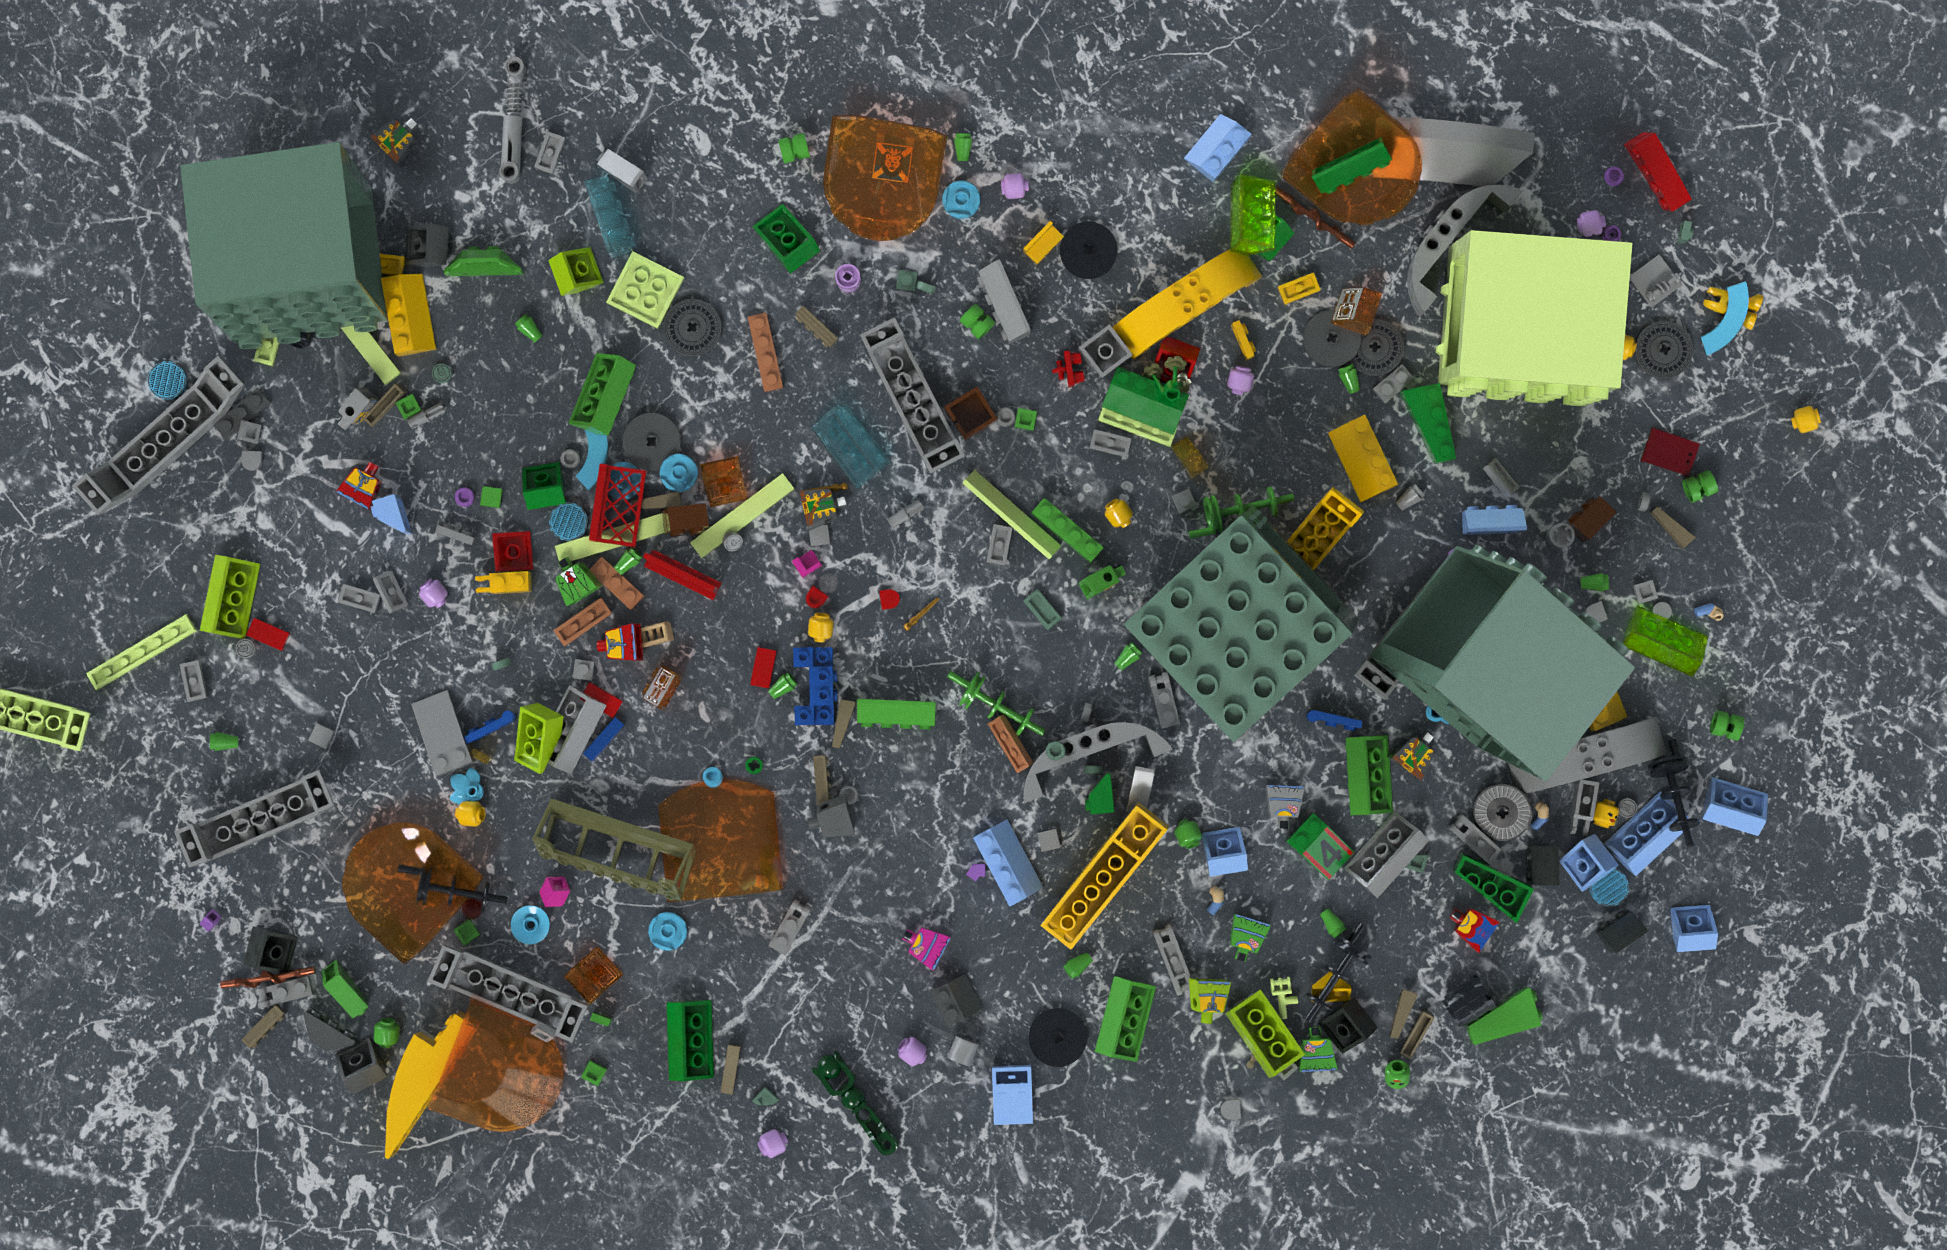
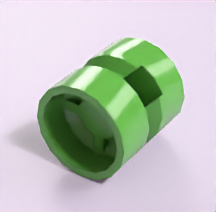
M804 133L794 135L793 139L789 137L778 139L784 164L794 162L797 157L800 160L810 157Z
M977 303L959 320L966 328H971V333L978 340L996 323L989 315H984V310Z
M1710 470L1697 474V478L1692 476L1682 480L1683 489L1691 503L1703 499V495L1708 497L1718 492L1716 480Z
M1716 710L1711 721L1710 734L1720 737L1725 735L1727 739L1738 741L1743 731L1745 719L1742 716L1735 714L1729 716L1727 712Z

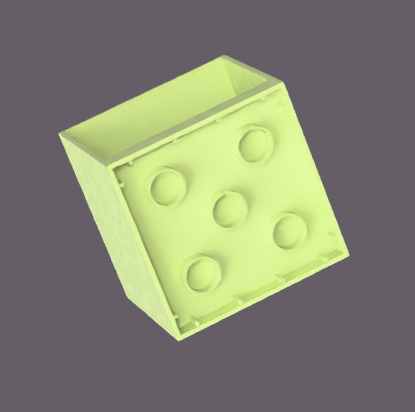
M1471 230L1450 245L1446 284L1441 286L1440 293L1445 296L1441 344L1436 346V353L1440 356L1438 383L1448 386L1447 396L1470 397L1471 395H1476V393H1482V390H1486V399L1509 400V398H1515V396H1521L1522 394H1525V402L1548 403V401H1554V399H1561L1563 397V405L1586 406L1594 402H1601V400H1608L1609 391L1621 388L1632 243Z

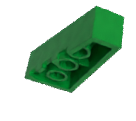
M1440 383L1401 391L1399 393L1401 399L1404 401L1409 415H1411L1434 465L1455 460L1456 455Z
M1463 852L1460 853L1453 867L1454 872L1481 893L1515 923L1518 922L1534 890L1532 885Z

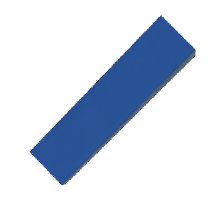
M615 717L583 754L594 762L625 724Z

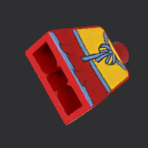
M368 462L364 471L355 467L336 492L371 510V506H373L372 501L376 500L382 481L374 477L379 466Z
M628 624L606 631L605 640L597 641L598 652L606 651L608 659L644 661L641 624Z

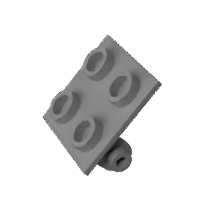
M1660 254L1630 275L1631 282L1651 308L1682 286L1679 281L1681 279L1680 276L1672 272Z

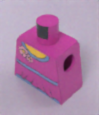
M921 927L918 934L907 929L902 940L912 944L908 951L911 955L934 971L951 937Z

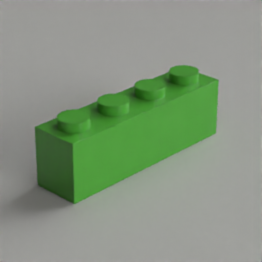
M1045 498L1032 511V515L1090 564L1104 548Z

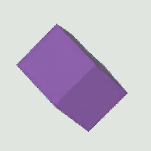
M973 864L966 875L974 881L979 876H985V864Z
M212 909L199 924L208 932L212 931L219 923L221 916Z

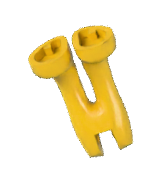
M1709 287L1707 293L1721 299L1719 303L1705 299L1703 305L1712 311L1726 314L1728 292L1720 288ZM1756 294L1749 298L1748 310L1758 312L1763 301V295ZM1747 312L1743 322L1744 327L1752 330L1757 318V314L1753 312Z

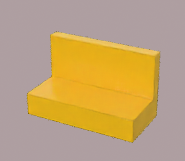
M1049 221L1024 247L1023 252L1038 265L1064 236Z

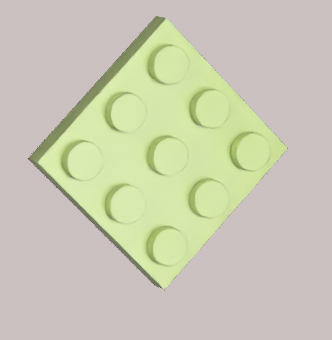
M632 251L606 303L659 329L684 277Z

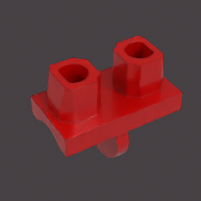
M1070 350L1064 351L1065 367H1063L1062 361H1056L1057 368L1052 369V374H1058L1059 380H1065L1064 373L1066 372L1068 387L1071 388L1075 384L1085 381L1083 371L1073 372L1072 365L1082 364L1081 353H1070Z

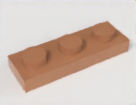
M603 557L589 569L630 610L644 598V595L619 574Z
M599 598L553 631L565 647L613 613L604 600Z
M1004 714L988 723V726L1017 773L1033 764V761Z

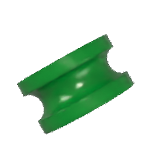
M751 757L746 761L745 767L750 774H758L761 772L763 764L759 758ZM754 760L758 761L757 764H760L759 769L756 768L755 771H751V767H748L749 763H753Z

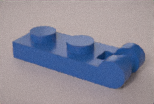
M1316 710L1309 711L1306 715L1309 722L1326 721L1325 725L1337 727V724L1344 725V729L1349 731H1356V728L1361 729L1362 726L1361 720Z
M505 711L501 718L497 720L492 718L484 722V727L470 729L467 731L468 735L464 737L466 743L471 744L514 722L516 714L513 711Z

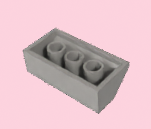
M1000 259L978 271L979 277H977L980 288L984 287L987 294L984 297L988 306H993L995 312L992 315L996 323L1000 322L1002 330L999 331L1003 340H1007L1011 344L1029 336L1031 329Z
M569 685L556 710L557 713L564 716L562 734L548 764L572 774L607 705Z
M1394 811L1343 869L1378 898L1429 840L1418 828Z

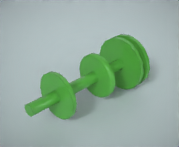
M1268 487L1266 491L1267 499L1243 504L1240 495L1235 494V506L1219 509L1214 495L1210 496V500L1208 497H1204L1203 505L1208 527L1189 531V538L1216 534V530L1218 533H1222L1221 517L1237 514L1239 517L1252 505L1257 509L1269 507L1272 516L1277 517V505L1294 501V495L1292 493L1275 497L1272 487Z
M952 671L947 675V678L966 688L959 701V706L964 703V709L967 710L976 697L992 707L987 718H991L996 710L1020 723L1016 731L1018 736L1025 727L1043 736L1046 729L1029 720L1034 712L1033 708H1030L1026 715L1022 716L1001 704L1005 695L1004 691L999 694L996 700L979 691L986 676L983 675L980 678V673L977 672L971 682Z

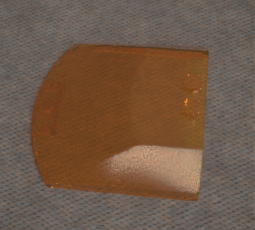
M724 779L717 787H709L705 782L690 785L673 793L658 805L661 834L691 843L696 850L681 901L784 890L773 792L753 783ZM662 852L665 878L674 881L683 859ZM684 867L683 872H682V874H681V876H680V878H679V880H678V883H677L678 887H680V884H681V880H682V877H683V874H684L685 867ZM667 899V902H677V901H680V900H677V899H674V900H669V899Z

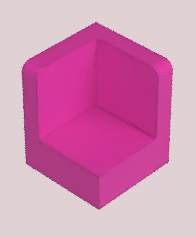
M812 550L792 561L802 578L807 577L822 567V564Z
M564 876L547 877L540 890L545 907L563 906L570 893Z

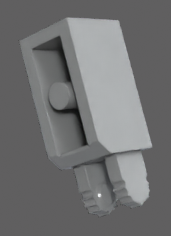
M1587 780L1575 782L1570 818H1572L1570 833L1575 834L1578 819L1584 820L1582 835L1587 836L1590 821H1593L1599 782Z

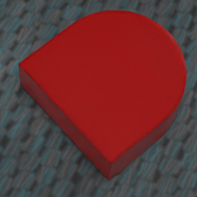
M813 585L806 594V603L811 608H820L829 596Z
M895 590L879 591L882 610L893 609L898 606L900 597Z

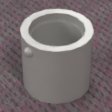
M1558 523L1547 528L1546 540L1554 549L1568 547L1575 539V532L1569 524Z
M956 1035L950 1052L947 1053V1058L970 1067L973 1065L972 1061L979 1044Z

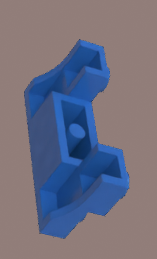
M833 647L793 648L794 667H809L810 706H794L795 726L835 725L834 701H838V692L834 690V682H837V670H833Z

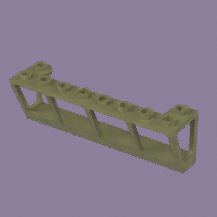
M552 798L532 838L540 856L544 859H555L562 865L567 866L570 864L580 871L588 870L599 877L607 876L614 882L621 883L622 881L628 883L633 888L638 889L640 887L646 889L651 894L659 893L669 900L677 899L681 901L696 854L694 845ZM549 814H551L544 839L540 838L541 831ZM556 819L583 827L575 855L556 850L553 844L549 842ZM590 829L618 838L610 867L581 858L584 843ZM624 841L654 850L646 878L616 869ZM660 852L683 859L674 881L666 878H660L659 882L651 881ZM684 867H685V870H684V874H683V877H682V880H681L680 887H678V885H677L678 880H679V878H680V876H681V874H682V872H683V869H684Z

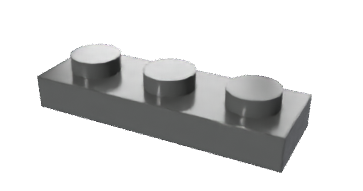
M256 388L213 426L228 441L239 431L241 420L250 422L271 402L259 388Z

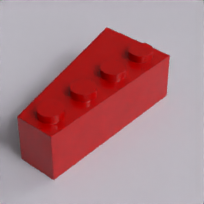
M1642 132L1623 144L1647 180L1651 190L1658 197L1659 205L1663 210L1673 212L1692 200L1656 133Z

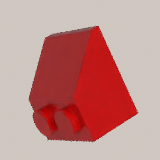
M1169 336L1163 338L1154 362L1158 363L1159 367L1163 369L1159 381L1167 383L1173 379V371H1170V368H1166L1164 363L1169 357L1174 358L1175 356H1181L1187 362L1185 369L1178 371V375L1181 372H1185L1190 379L1201 348Z

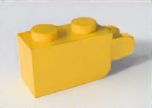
M531 572L489 573V575L475 576V581L483 582L489 580L490 587L476 588V593L532 592Z

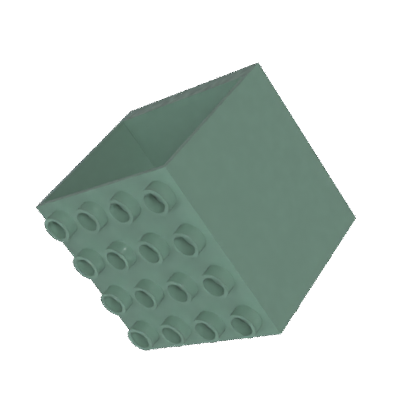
M340 142L180 165L195 302L234 343L239 344L240 349L262 347V339L277 337L278 343H296L301 340L300 332H315L318 338L338 336L339 328L354 326V331L371 332L378 329L377 322L388 321L381 282L383 276L372 188Z
M1252 505L1124 625L1221 730L1235 742L1353 634L1359 618L1271 525L1268 518L1263 516L1262 512Z
M1475 545L1471 551L1456 546L1370 657L1477 748L1547 782L1635 669L1624 658L1629 649L1612 636L1605 638L1598 631L1602 626L1593 617L1585 612L1579 615L1570 608L1574 604L1573 599L1558 588H1554L1552 591L1544 585L1543 582L1547 577L1533 565L1527 563L1524 566L1512 557H1509L1507 560L1495 551L1489 553L1479 545Z

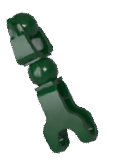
M834 1050L833 1055L821 1057L817 1068L812 1067L813 1073L821 1080L830 1095L841 1096L842 1105L847 1110H850L852 1114L855 1113L857 1121L878 1151L886 1156L893 1154L898 1148V1140L873 1108L866 1105L868 1102L865 1101L863 1090L854 1086L856 1081L855 1074L843 1061L839 1052ZM841 1069H843L849 1078V1082L842 1084L839 1090H835L827 1079L836 1078L840 1074ZM864 1108L870 1113L869 1118L866 1120L860 1117V1110ZM885 1140L891 1143L890 1149L885 1148Z

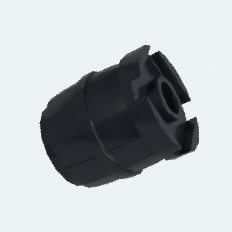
M1476 974L1469 978V981L1455 987L1442 1000L1459 1027L1462 1025L1464 1027L1475 1020L1477 1021L1489 1010L1493 1011L1497 1008L1494 1000Z

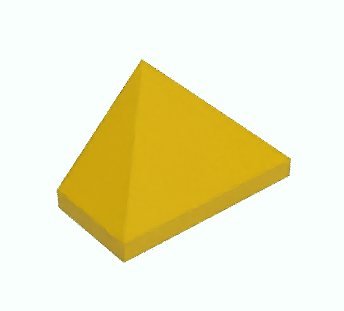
M1328 972L1313 984L1311 994L1318 998L1333 974ZM1339 978L1325 1002H1346L1350 1000L1351 985Z

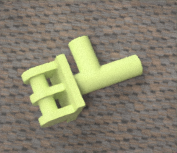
M1287 977V979L1278 978V980H1273L1272 978L1270 979V990L1272 995H1278L1279 1017L1287 1019L1286 1005L1298 1004V997H1285V994H1292L1290 977Z

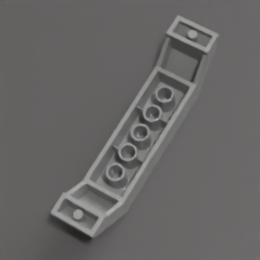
M219 356L203 368L204 371L189 390L115 456L100 467L84 474L72 485L97 515L138 494L227 414L243 389L244 383Z

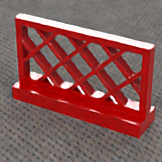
M599 464L589 534L590 542L636 547L646 470ZM611 470L620 471L624 478L614 484L610 478ZM634 473L642 474L641 482L634 487L628 480V477ZM626 479L632 489L623 495L617 488V485ZM615 488L621 497L611 503L608 499V492ZM632 491H635L639 496L638 501L631 506L625 497ZM624 499L629 508L620 514L614 505ZM613 507L619 516L609 522L605 517V511ZM632 510L636 518L634 522L628 525L622 516ZM621 518L627 527L617 533L611 524ZM605 519L608 524L603 527ZM610 526L616 535L611 539H602L603 530ZM628 528L633 534L632 543L624 542L619 536Z
M653 549L650 555L645 553L643 556L647 560L644 567L713 601L722 585L721 582Z

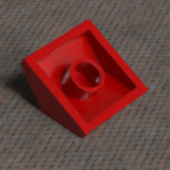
M530 531L492 534L495 572H516L534 569Z

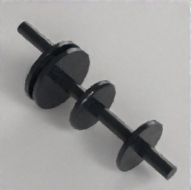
M1671 739L1669 740V745L1673 756L1652 762L1648 765V770L1652 778L1667 777L1670 789L1662 792L1660 798L1663 800H1674L1679 821L1670 825L1669 830L1672 832L1682 831L1686 847H1692L1694 842L1690 828L1699 825L1700 820L1697 818L1687 819L1681 797L1689 794L1691 787H1678L1675 774L1686 770L1689 766L1686 762L1687 758L1680 754L1677 740Z
M401 864L398 866L397 872L420 876L415 904H418L419 901H423L422 905L426 904L428 890L449 894L447 906H451L453 895L482 900L481 912L485 910L486 901L507 904L508 897L488 893L490 885L488 881L485 883L484 891L478 892L456 888L457 877L455 875L452 877L451 886L430 883L432 867H429V871L425 870L426 866L422 868Z
M1359 922L1348 940L1338 936L1340 942L1335 941L1334 945L1346 952V955L1336 970L1327 964L1324 965V968L1333 975L1318 998L1310 993H1306V996L1315 1002L1304 1018L1306 1021L1311 1023L1321 1006L1330 1012L1333 1011V1008L1324 1002L1339 978L1348 984L1352 982L1342 974L1353 957L1365 965L1368 964L1367 958L1371 960L1372 957L1368 953L1354 945L1366 927L1361 922Z

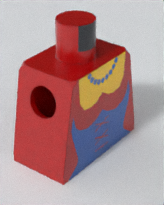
M1455 908L1449 917L1458 923L1454 932L1478 953H1480L1500 923L1470 908L1467 909L1465 914Z

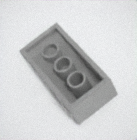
M448 690L411 704L436 776L444 775L476 762L470 745L464 739L466 735Z

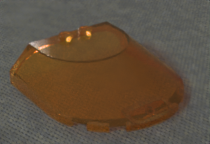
M1358 88L1345 95L1294 150L1281 172V177L1330 217L1343 223L1350 222L1358 223V225H1370L1376 221L1387 220L1407 206L1418 189L1422 173V161L1419 148L1411 133L1364 91ZM1383 137L1392 156L1390 165L1382 169L1377 167L1372 170L1373 173L1366 177L1360 175L1354 178L1355 181L1347 186H1344V184L1339 185L1337 190L1330 194L1326 192L1321 194L1312 178L1313 169Z
M833 115L823 185L825 197L836 219L842 222L854 234L876 241L896 240L899 237L916 231L930 216L936 204L948 136L932 128L862 115Z
M397 822L378 827L367 833L357 842L345 863L342 889L347 902L346 905L354 919L402 964H407L427 947L469 898L453 895L451 906H447L449 894L428 890L426 904L422 905L423 901L415 904L420 876L397 872L399 864L417 868L426 866L425 870L429 871V867H432L430 883L451 886L452 877L455 875L457 877L456 888L473 891L477 890L484 875L435 832L417 824Z
M471 998L428 1109L490 1131L508 1132L530 1126L541 1119L552 1108L559 1096L563 1082V1062L559 1048L553 1039L546 1043L530 1033L536 1024Z

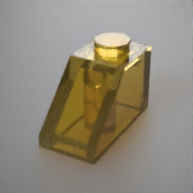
M1188 437L1171 446L1190 479H1193L1209 468L1200 452Z

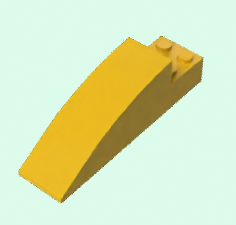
M1138 802L1118 828L1108 837L1040 926L1069 949H1072L1166 833L1169 826Z
M462 1011L449 1016L445 1022L446 1029L442 1032L440 1031L434 1040L422 1032L415 1033L410 1040L397 1069L388 1103L385 1158L390 1159L396 1155L480 1026L479 1022Z

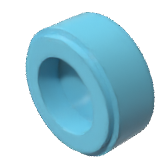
M709 767L703 773V780L707 786L717 787L722 783L723 775L717 767Z

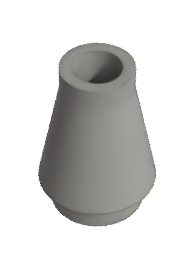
M1416 484L1412 487L1410 485L1395 503L1404 511L1406 508L1422 501L1421 498L1425 495Z

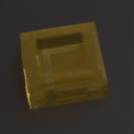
M473 748L470 753L471 756L484 764H490L493 759L477 748Z

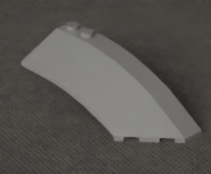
M1377 116L1376 139L1383 137L1392 156V161L1385 168H1375L1374 178L1432 181L1478 187L1496 185L1523 160L1533 154L1535 133L1457 121Z

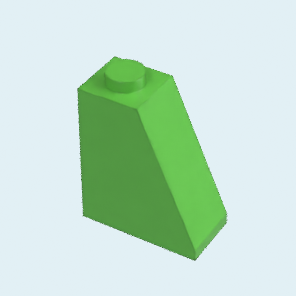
M337 959L321 971L323 986L352 1018L362 1015L367 1010L368 1002L366 997Z

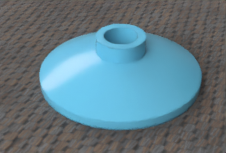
M524 906L518 909L512 917L511 931L514 937L524 944H536L542 941L549 932L550 921L548 915L537 906ZM529 921H533L535 923L534 928L528 927Z

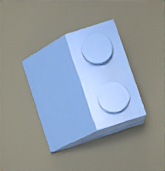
M392 494L372 501L371 511L374 518L377 517L381 522L407 535L412 534L400 496Z
M1240 827L1202 833L1210 877L1248 870L1247 854Z
M1596 834L1581 840L1559 860L1582 892L1607 876L1618 866V863Z
M1710 905L1671 908L1673 940L1677 952L1716 949L1718 931Z

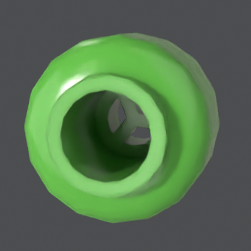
M1184 819L1177 823L1178 826L1175 828L1174 834L1179 845L1186 847V849L1198 846L1203 836L1197 822Z
M392 1018L380 1019L374 1027V1041L381 1048H391V1045H395L399 1041V1024Z
M1401 1060L1389 1062L1385 1068L1384 1078L1386 1084L1394 1089L1406 1087L1410 1081V1067L1408 1064Z

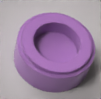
M462 487L455 493V501L462 507L472 505L475 500L474 492L467 487Z

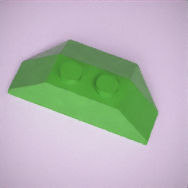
M489 246L487 250H480V247H468V250H462L444 269V274L446 276L524 275V271L502 249H499L497 246Z

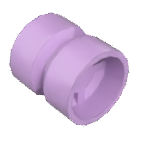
M844 264L837 269L835 280L842 291L847 293L854 292L860 287L861 276L858 268L851 264Z

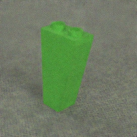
M1524 987L1497 1004V1008L1493 1011L1489 1010L1479 1020L1466 1025L1471 1044H1480L1542 1026L1540 1021L1543 1020L1540 1009H1537L1535 1005L1537 1001L1535 991H1531L1529 987Z

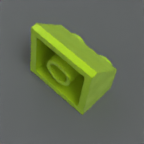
M591 247L563 251L548 260L561 296L575 294L604 283Z

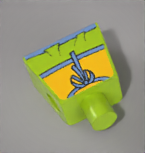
M1189 978L1191 1009L1201 1012V1023L1212 1024L1213 1013H1223L1225 1011L1231 982L1223 979Z

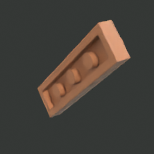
M767 313L749 316L748 321L764 392L782 389L783 384Z

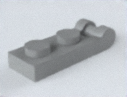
M1163 672L1159 676H1148L1161 729L1180 724L1168 672ZM1164 682L1165 688L1158 690L1157 684Z
M1460 813L1457 817L1458 820L1454 824L1451 823L1448 829L1481 859L1490 864L1502 850ZM1463 825L1467 827L1464 833L1459 830Z
M794 899L769 947L786 955L812 908L808 905L804 906L800 904L799 900ZM795 910L802 913L800 918L793 915Z
M309 976L255 990L256 995H259L260 1009L314 995ZM271 992L273 999L268 1000L266 993Z

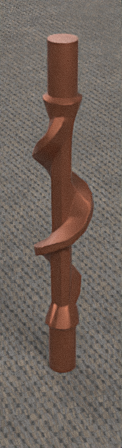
M1277 187L1274 194L1283 199L1285 203L1291 205L1292 210L1297 215L1308 216L1316 222L1317 230H1327L1338 241H1341L1352 249L1356 243L1347 237L1345 233L1340 232L1337 226H1330L1320 219L1317 209L1307 210L1296 202L1292 195Z
M313 966L290 969L288 972L271 974L269 971L263 970L259 977L235 978L221 981L220 986L222 989L238 988L242 985L256 988L262 981L268 980L279 984L289 977L316 974V968Z

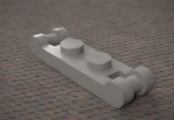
M1168 924L1165 928L1161 930L1155 929L1152 932L1175 992L1179 996L1183 994L1182 992L1189 990V978L1191 976L1171 924ZM1168 935L1170 941L1163 943L1162 937ZM1185 977L1186 983L1179 985L1178 980Z

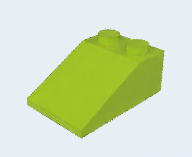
M539 703L520 707L514 761L542 774L562 734L564 716Z

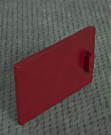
M1652 427L1641 462L1689 477L1700 443Z

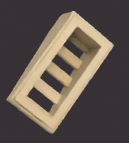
M661 622L641 628L642 648L674 641L670 622ZM655 629H656V631H657V636H658V639H657V640H656L655 633H654V630H655ZM646 631L649 632V637H650V641H649V642H648V638H647Z

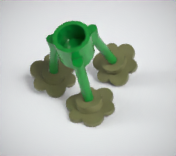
M1181 356L1169 357L1164 363L1166 368H1170V371H1173V379L1168 381L1164 387L1159 381L1163 369L1159 367L1158 363L1146 366L1144 368L1145 371L1141 374V376L1155 381L1160 389V394L1165 395L1166 399L1170 401L1180 399V392H1188L1190 389L1189 385L1192 382L1185 372H1181L1178 375V371H1183L1187 365V362Z

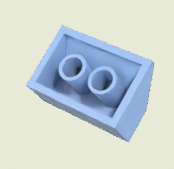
M1220 114L1184 159L1214 183L1248 142L1252 134L1236 121Z
M1507 505L1506 509H1498V506H1486V510H1479L1478 506L1467 507V510L1462 512L1463 535L1522 533L1527 530L1523 508H1517V505Z
M1712 777L1703 805L1702 819L1759 836L1767 821L1768 794Z

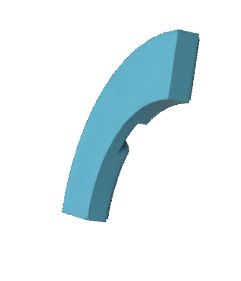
M1746 281L1726 287L1728 305L1724 318L1713 330L1700 336L1706 355L1712 354L1727 345L1742 327L1749 304Z
M585 430L588 439V455L583 468L576 477L589 491L597 483L599 464H606L608 458V439L606 435H599Z

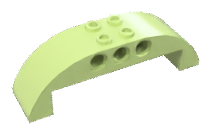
M0 688V730L81 751L91 715L90 712Z

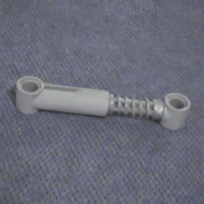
M515 56L508 58L505 62L506 77L508 78L507 86L509 87L507 91L509 93L506 100L508 102L506 105L508 109L506 110V116L503 117L502 155L499 169L503 180L510 184L518 182L521 177L520 159L523 118L520 117L519 110L521 108H519V105H521L520 94H522L520 92V89H522L520 85L526 74L525 64L519 57ZM514 64L520 65V69L517 72L511 71V67ZM508 169H515V173L513 176H506V171Z

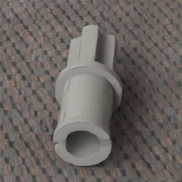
M438 403L427 410L421 409V412L408 417L407 422L414 429L426 422L430 423V419L444 413L445 408L442 403Z
M918 499L905 508L901 507L900 511L887 518V520L894 529L907 519L909 521V518L923 510L924 506Z

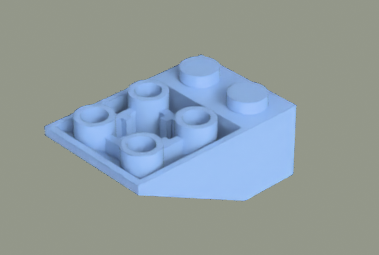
M1031 1065L992 1066L994 1125L1033 1124Z

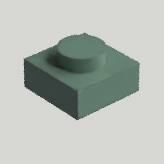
M1684 220L1680 224L1678 243L1685 244L1692 238L1694 228H1691L1692 222Z
M899 270L896 290L915 292L918 272Z

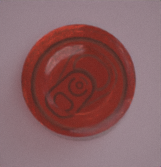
M475 899L465 901L462 906L463 915L470 920L477 919L482 913L480 910L481 904Z

